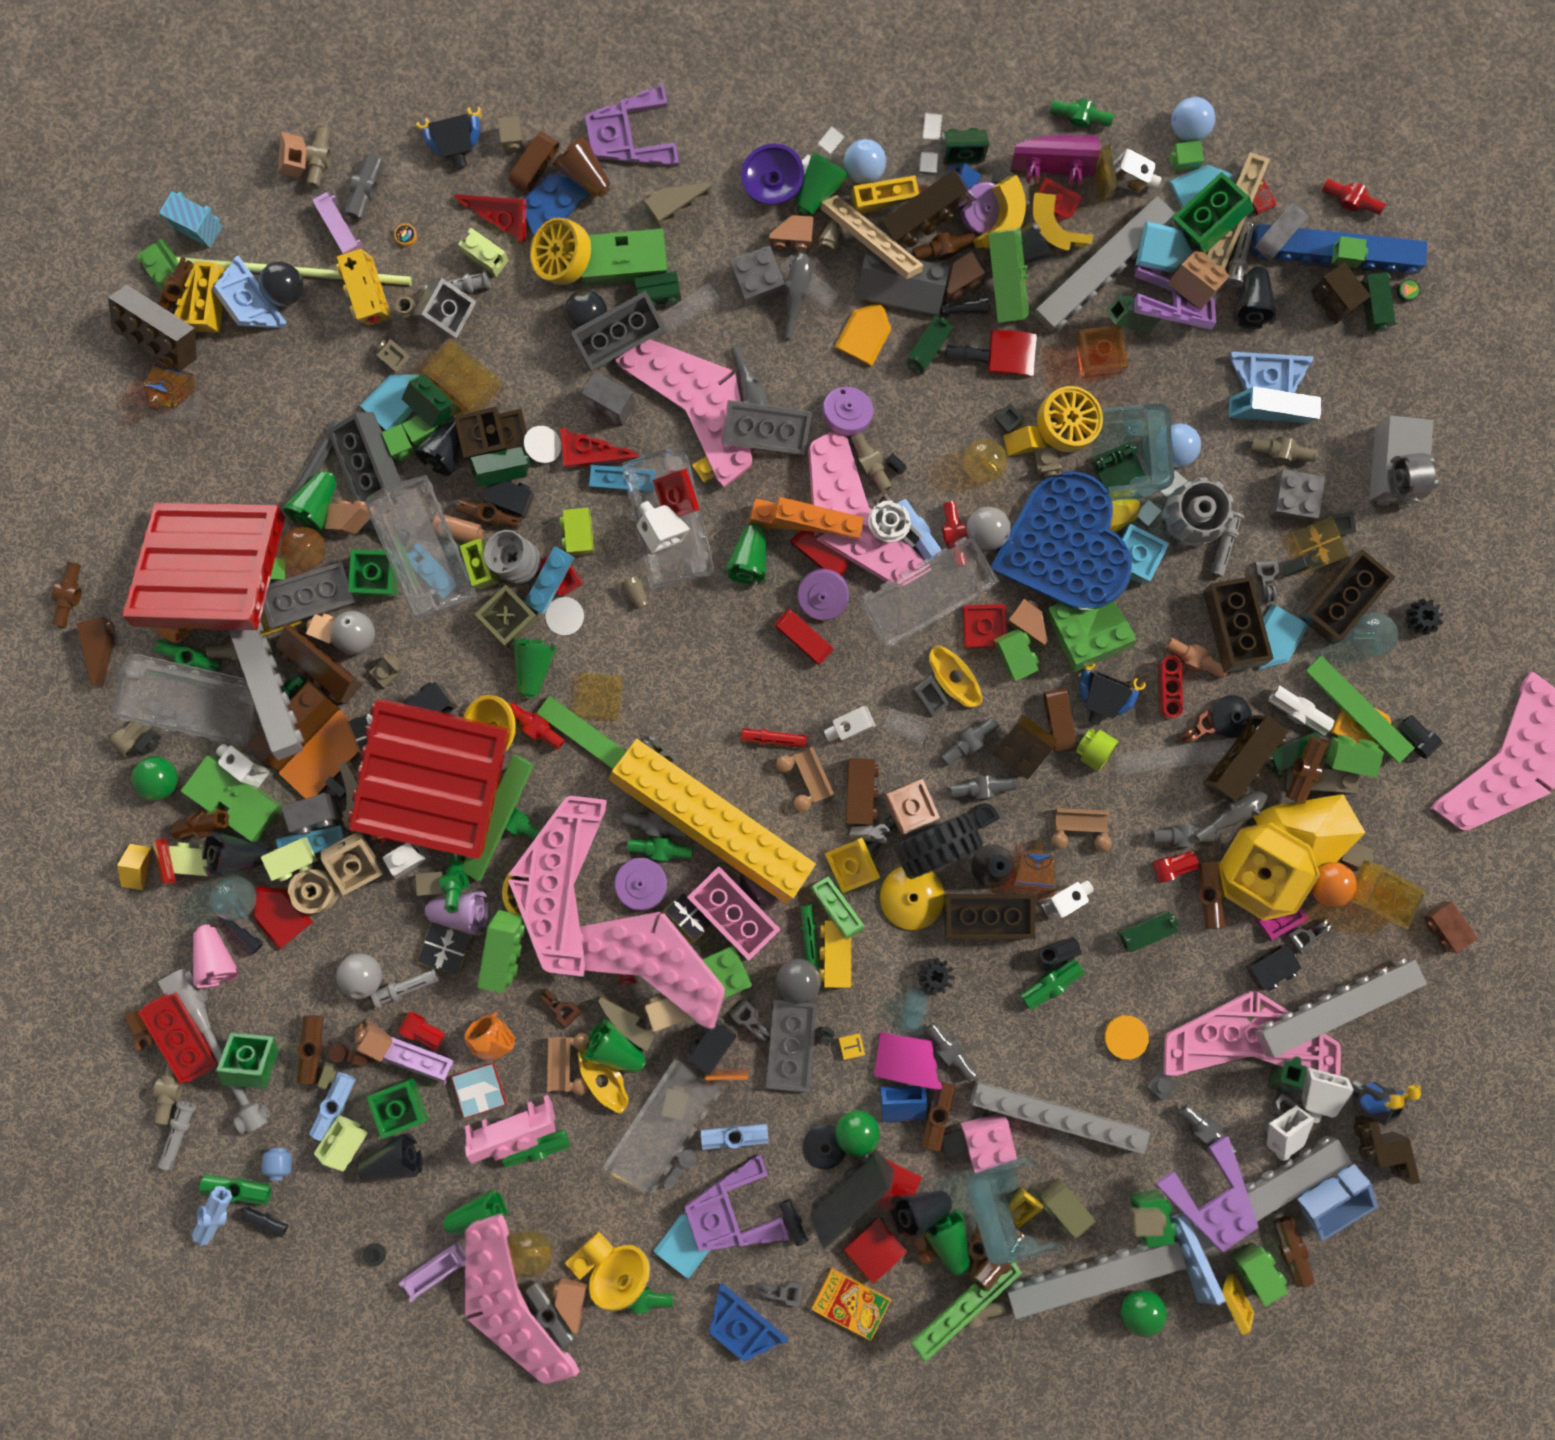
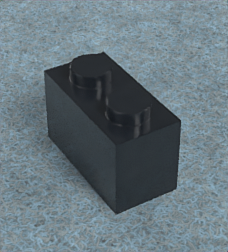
M510 481L488 485L482 500L485 503L493 504L496 508L526 518L534 498V493L528 485L523 483L515 485L510 483Z
M1283 944L1245 966L1258 989L1267 991L1277 988L1279 986L1278 982L1283 979L1290 980L1298 975L1297 971L1302 969L1289 945Z

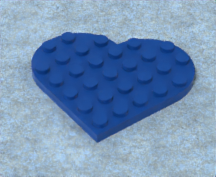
M1073 471L1063 472L1061 475L1049 477L1042 481L1030 495L1010 531L1007 542L1002 545L990 570L1071 608L1092 610L1112 603L1124 592L1130 581L1132 561L1125 542L1116 533L1109 530L1113 520V505L1107 489L1096 478L1085 473Z

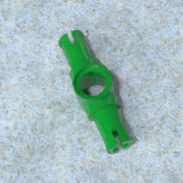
M1078 99L1075 103L1072 102V104L1053 100L1050 109L1051 114L1068 117L1073 126L1086 128L1089 124L1092 125V123L1111 127L1114 118L1112 113L1096 110L1094 104L1086 99Z
M161 639L157 641L156 645L162 646V648L154 647L155 653L172 658V661L177 662L180 666L190 667L195 670L201 669L215 676L218 675L220 670L213 667L221 669L222 666L221 662L206 658L204 654L199 653L195 649L181 645L175 646ZM187 652L192 654V659L189 663L184 661V655Z
M514 808L506 825L508 831L515 835L523 834L532 841L541 832L530 824L529 817Z
M652 837L648 841L629 839L627 852L646 854L647 857L654 860L669 861V859L673 858L692 859L694 847L676 845L675 842H671V839Z
M451 853L449 856V868L446 870V875L440 877L439 884L442 892L446 895L444 909L448 913H456L459 910V897L462 895V890L468 888L469 880L462 869L464 857Z
M645 1286L640 1296L627 1306L626 1309H629L631 1313L644 1314L648 1313L649 1309H653V1307L673 1308V1293H653L649 1287Z

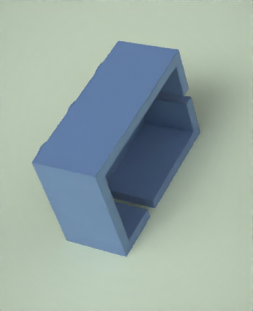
M1355 1164L1349 1168L1342 1169L1337 1174V1178L1332 1177L1331 1179L1324 1180L1318 1187L1311 1191H1306L1298 1198L1307 1224L1321 1241L1326 1240L1378 1208L1371 1183Z

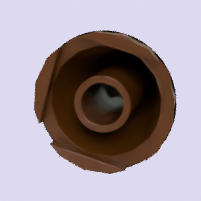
M581 136L572 142L564 154L561 153L553 162L557 170L594 198L598 196L603 198L610 191L608 188L610 182L585 137Z

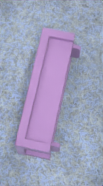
M328 192L312 200L343 254L358 250L363 246L360 240H355L335 205L338 201L334 195L330 197Z
M392 1038L393 1043L384 1056L383 1063H391L437 1080L441 1085L445 1086L449 1070H452L454 1066L452 1059Z
M456 1242L403 1278L399 1285L400 1287L403 1286L409 1295V1301H414L417 1296L461 1266H465L464 1250Z

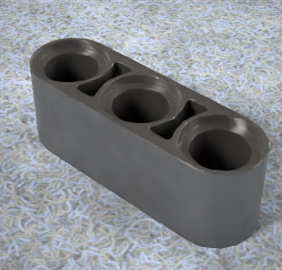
M1293 201L1254 248L1271 261L1309 217L1310 213L1296 201Z

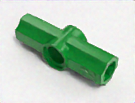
M1073 958L1058 969L1051 970L1039 978V982L1025 990L1020 996L1032 1011L1049 998L1053 999L1063 993L1068 985L1082 977L1085 972L1076 959Z
M566 1130L555 1131L537 1138L538 1145L502 1158L505 1168L526 1161H538L546 1158L549 1154L569 1149L570 1143Z
M209 1174L203 1176L199 1188L200 1195L210 1196L216 1187H224L231 1191L232 1198L230 1202L243 1201L261 1205L268 1204L272 1192L270 1184L246 1181L243 1178L233 1179ZM233 1185L239 1187L240 1193L238 1195L233 1192Z

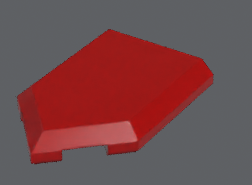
M255 886L252 918L280 951L309 927L313 921L306 913H302L293 907L287 889Z

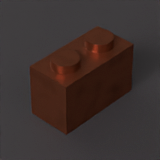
M1444 901L1424 915V918L1427 920V928L1432 933H1436L1440 939L1438 943L1445 951L1458 953L1478 939L1453 902Z

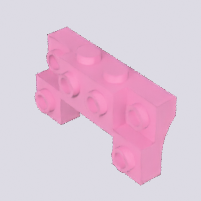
M544 1096L545 1104L534 1107L532 1101L527 1103L529 1115L525 1111L491 1125L484 1119L482 1120L483 1127L474 1131L470 1125L465 1126L467 1140L465 1150L470 1163H475L490 1156H493L495 1161L506 1158L509 1155L538 1145L537 1138L555 1132L554 1120L556 1119L553 1103L549 1096Z

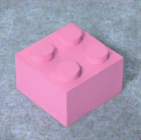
M997 1113L960 1123L970 1163L975 1174L1018 1162L1008 1120L1004 1114Z

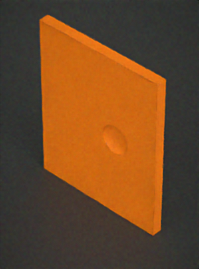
M749 1069L713 1070L710 1075L706 1073L705 1080H748Z

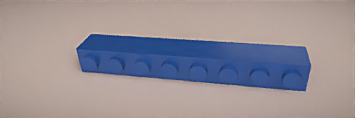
M1257 225L1252 237L1251 256H1257L1258 259L1263 260L1267 259L1254 247L1272 225ZM1298 228L1273 257L1278 258L1282 262L1298 260L1302 264L1317 262L1322 266H1331L1334 243L1341 236L1366 239L1368 255L1366 260L1358 266L1362 267L1363 270L1383 269L1384 272L1388 273L1403 271L1406 275H1414L1426 266L1428 241Z

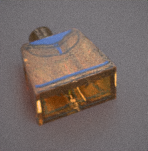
M158 362L153 364L144 383L145 396L148 400L147 405L154 411L159 410L161 406L176 409L196 389L194 374L182 370L177 372L173 368Z
M1031 840L1030 853H1019L1011 887L1056 891L1053 855L1043 854L1044 841Z

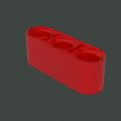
M798 530L789 542L820 569H830L842 575L850 566V562L845 557L817 541L819 536H814L812 531Z
M789 608L774 623V626L819 666L834 650L826 640Z
M1172 655L1165 657L1158 663L1159 713L1164 719L1168 720L1180 716L1183 712L1182 664L1178 657ZM1166 661H1170L1173 664L1174 669L1172 672L1166 669ZM1167 682L1174 685L1173 693H1169L1166 690ZM1168 704H1172L1175 707L1173 715L1167 712Z

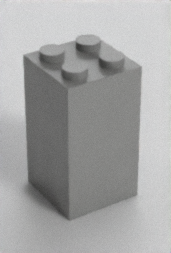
M1389 416L1375 426L1369 501L1377 502L1376 504L1380 506H1387L1393 503L1398 504L1400 508H1410L1411 505L1419 503L1422 499L1426 498L1396 499L1398 497L1397 494H1392L1388 486L1387 471L1392 469L1393 463H1390V461L1395 456L1415 453L1431 454L1434 420Z

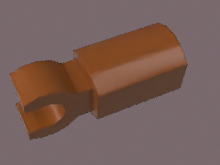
M136 1010L124 1017L132 1035L136 1037V1049L142 1050L144 1049L142 1044L144 1039L147 1040L149 1046L155 1044V1041L147 1033L148 1029L138 1014L139 1010Z
M923 1234L913 1240L915 1247L919 1249V1258L922 1264L930 1262V1259L936 1257L935 1251Z

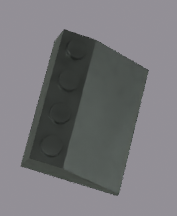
M876 1149L872 1153L862 1156L859 1160L861 1163L856 1168L850 1167L843 1176L845 1178L839 1183L835 1181L828 1188V1193L824 1197L820 1195L811 1204L813 1207L810 1215L820 1245L824 1250L891 1189L894 1168Z

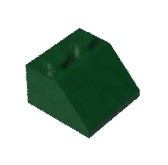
M970 128L960 131L958 129L943 131L941 139L942 163L984 162L989 148L986 130Z
M424 374L409 381L402 400L431 428L461 412V409Z

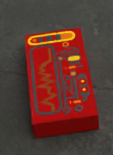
M1263 178L1252 202L1256 216L1277 205Z

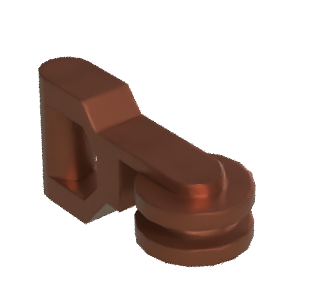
M1210 709L1197 716L1194 728L1179 736V739L1184 738L1182 744H1189L1203 734L1210 735L1217 731L1212 724V712ZM1203 718L1207 720L1211 729L1207 730L1203 727Z
M544 988L545 994L542 992L539 994L541 1000L557 1014V1020L568 1028L582 1010L572 1001L564 1003L560 1001L555 1007L552 1006L554 1004L552 1000L556 1002L558 998L550 990ZM569 1006L572 1010L563 1018L560 1015V1010L563 1007Z
M343 1044L334 1045L329 1050V1058L336 1063L347 1059L352 1064L366 1066L375 1062L374 1058L364 1053L350 1051Z

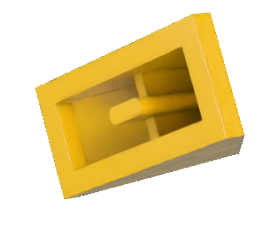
M1026 426L1004 435L1007 456L1029 453L1037 449L1049 447L1040 435L1038 427Z
M134 844L128 846L117 865L121 887L144 890L152 847Z
M1020 1187L1001 1215L1017 1228H1020L1040 1212L1044 1206L1037 1198Z

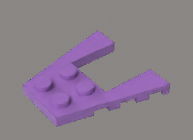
M664 83L659 84L657 88L642 91L639 95L630 99L620 100L618 104L608 105L585 115L589 143L597 159L679 166L675 143L634 149L627 116L629 112L667 107Z
M1134 265V277L1170 290L1173 293V306L1137 294L1134 299L1135 313L1213 329L1216 324L1215 299L1211 298L1200 310L1168 285L1170 280L1160 275L1161 270Z
M1228 1136L1222 1137L1207 1147L1229 1183L1230 1188L1200 1209L1196 1208L1175 1172H1170L1154 1183L1221 1252H1224L1258 1228Z
M761 1154L752 1157L684 1206L699 1251L789 1240L781 1217L740 1233L727 1194L729 1190L768 1176Z

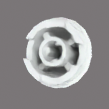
M893 501L881 502L869 514V529L880 542L891 543L899 541L906 536L910 529L911 522L907 509L904 506L901 507L899 504L892 503Z

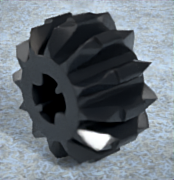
M1423 598L1418 600V602H1412L1411 608L1405 611L1410 616L1405 618L1404 621L1411 622L1408 629L1415 628V634L1423 633V635H1429L1430 632L1438 631V626L1443 624L1439 617L1444 616L1445 613L1438 612L1441 605L1434 606V600L1430 599L1426 602Z
M939 957L935 958L934 965L931 959H927L928 968L923 964L920 965L925 970V973H917V976L925 977V979L919 981V984H927L924 989L926 992H929L933 987L932 992L934 995H937L938 988H940L943 994L946 993L944 985L952 988L953 985L947 981L948 979H955L954 975H948V973L954 970L953 967L945 969L948 961L944 960L940 965ZM933 971L942 974V977L939 976L941 978L939 981L931 980V976H934L932 974Z

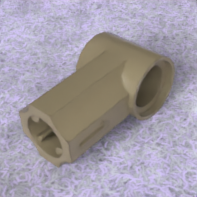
M139 713L125 728L114 733L109 742L124 757H128L137 750L134 746L146 731L152 730L155 725L147 716Z

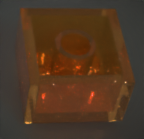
M1114 325L1082 329L1077 334L1076 345L1081 379L1123 374L1128 368L1123 327Z

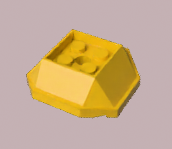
M1273 823L1241 828L1219 864L1224 896L1263 921L1297 913L1320 877L1311 846ZM1263 867L1268 868L1271 871V877L1263 876L1261 869Z

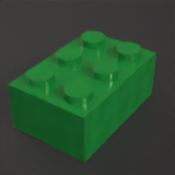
M1221 172L1172 218L1177 229L1183 230L1185 236L1201 252L1207 253L1252 212L1254 207L1250 197Z

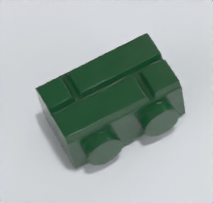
M677 271L635 278L637 295L646 291L654 308L660 304L674 306L678 301H682Z

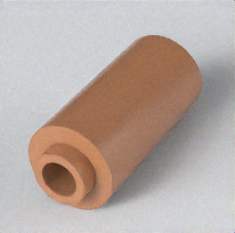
M440 513L435 520L434 534L465 543L476 539L483 540L485 531L482 530V525Z

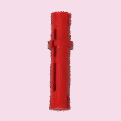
M742 728L741 742L760 743L762 746L773 744L805 749L807 735L766 731L765 728H762V730Z

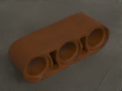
M540 131L511 171L509 182L524 192L529 193L558 152L560 143L543 131Z
M1066 688L1044 691L1043 698L1049 731L1057 739L1053 748L1054 753L1076 750L1077 741Z

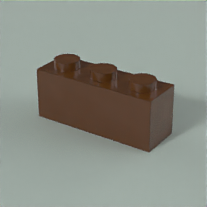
M848 759L845 824L872 825V822L877 820V808H873V799L878 798V786H874V777L878 778L879 765L875 764V759Z

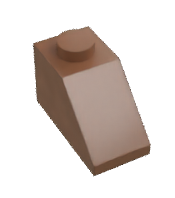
M1023 599L1007 621V624L1014 629L1025 632L1030 640L1043 647L1047 642L1042 611L1038 609L1039 606L1032 600L1026 601Z
M562 1278L559 1285L555 1284L553 1298H556L555 1307L572 1333H577L580 1327L588 1283Z

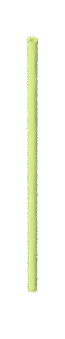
M186 258V262L189 260L193 264H195V261L216 262L225 270L232 264L230 261ZM244 263L250 272L261 273L266 266L265 264ZM295 267L301 276L344 280L343 276L341 277L336 270ZM378 274L381 283L412 284V277Z

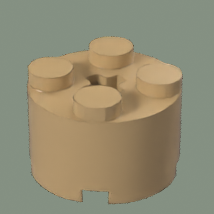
M309 869L296 874L292 878L288 887V895H290L293 907L298 911L307 914L321 913L327 911L335 904L339 895V888L329 872L321 869ZM315 887L316 895H313L314 892L311 891V888Z

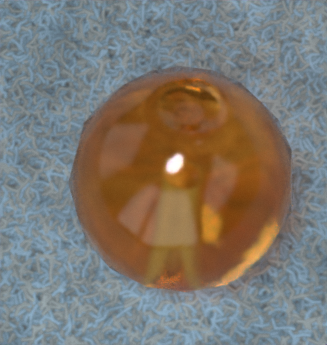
M301 526L291 529L284 535L281 540L280 551L282 559L295 570L307 571L321 564L325 557L326 546L323 537L317 531Z

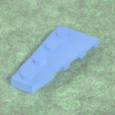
M1176 1214L1170 1217V1222L1174 1223L1176 1229L1175 1238L1179 1242L1186 1270L1198 1303L1218 1305L1224 1302L1223 1294L1189 1220L1184 1214Z

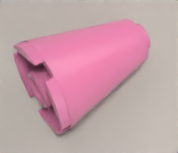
M210 925L199 926L197 931L193 933L194 986H197L199 989L219 986V982L225 979L227 983L236 979L239 976L238 968L216 928L210 927Z

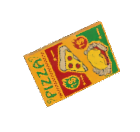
M831 1267L811 1309L871 1341L890 1304L891 1298Z

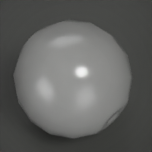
M992 506L981 507L973 512L967 521V536L970 542L978 549L985 551L996 550L1004 545L1010 536V521L1007 515L999 508Z
M359 611L343 612L331 623V642L344 654L356 655L363 653L374 642V624L365 614Z
M363 953L353 954L346 957L339 964L336 982L341 992L353 999L366 998L379 989L383 977L382 969L377 960L372 956Z

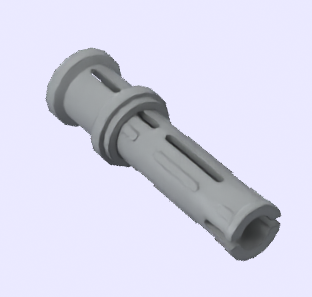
M1245 222L1241 228L1234 258L1229 262L1230 269L1228 274L1230 276L1225 281V284L1230 287L1239 288L1243 286L1244 271L1248 268L1246 260L1255 230L1253 223ZM1244 239H1246L1244 249L1242 250Z
M487 270L473 275L467 273L463 275V278L448 281L462 292L473 293L474 290L481 288L491 289Z
M1234 512L1233 520L1221 535L1210 574L1224 577L1234 539L1239 537L1238 529L1241 520L1244 519L1243 514Z
M433 968L430 971L397 984L388 983V986L377 990L371 997L375 1007L379 1009L385 1003L393 1000L395 1002L399 1001L400 996L439 982L436 970Z
M177 1101L176 1103L177 1110L174 1118L170 1120L171 1130L158 1163V1167L163 1170H172L182 1137L185 1131L190 1128L191 1124L189 1121L192 1112L197 1108L193 1103L187 1101Z

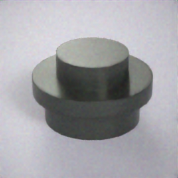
M379 1243L368 1245L363 1253L365 1262L370 1266L380 1265L386 1258L384 1246Z

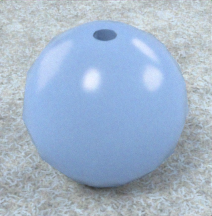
M1192 97L1184 99L1175 107L1171 117L1174 134L1185 142L1202 141L1211 133L1215 125L1214 108L1204 98Z
M870 139L855 141L846 149L843 159L844 169L848 177L853 182L862 185L877 181L883 175L887 163L882 147Z
M1187 424L1167 426L1159 434L1156 443L1158 456L1163 463L1170 467L1190 465L1199 456L1201 450V439L1197 431Z

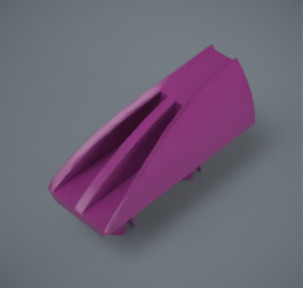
M1057 135L1023 141L1014 148L1010 170L1027 171L1026 182L1029 184L1031 176L1034 177L1035 184L1039 183L1040 172L1068 174L1069 185L1072 186L1075 178L1078 187L1082 184V176H1094L1100 156L1099 137Z

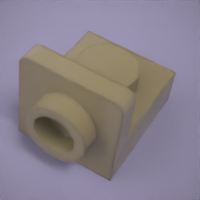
M387 339L386 342L381 340L375 347L377 352L374 356L381 359L395 373L410 358L391 339Z
M1048 447L1033 451L1038 476L1044 475V478L1057 476L1062 466L1058 463L1056 449Z
M385 653L383 659L369 673L386 688L404 670L400 667L402 662L394 654L390 656Z

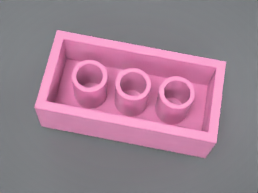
M720 866L687 897L748 961L780 931V928Z

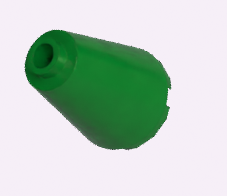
M815 152L810 157L803 184L795 202L798 206L796 210L805 216H808V214L813 215L821 207V203L827 200L848 177V174L835 163L828 162L827 158Z
M328 471L317 472L284 505V514L295 523L297 521L303 523L304 528L313 532H320L324 527L328 505L332 501L337 485L335 476Z
M751 523L745 526L724 568V574L728 573L730 580L745 585H751V581L757 582V585L765 583L767 578L766 531L761 525Z
M515 638L513 644L517 692L521 693V697L534 698V695H539L557 650V645L551 643V646H547L545 641L521 638L520 642Z
M602 1020L603 1024L601 1026L597 1024L588 1036L590 1045L587 1048V1052L582 1053L584 1060L630 1073H636L644 1068L646 1063L645 1054L611 1022Z
M495 1189L489 1190L447 1214L443 1221L444 1230L450 1236H465L467 1228L473 1222L502 1214L503 1217L508 1215L505 1201L499 1192L495 1193Z
M953 1209L954 1213H947L923 1235L949 1273L961 1276L969 1269L970 1260L964 1216L961 1211Z

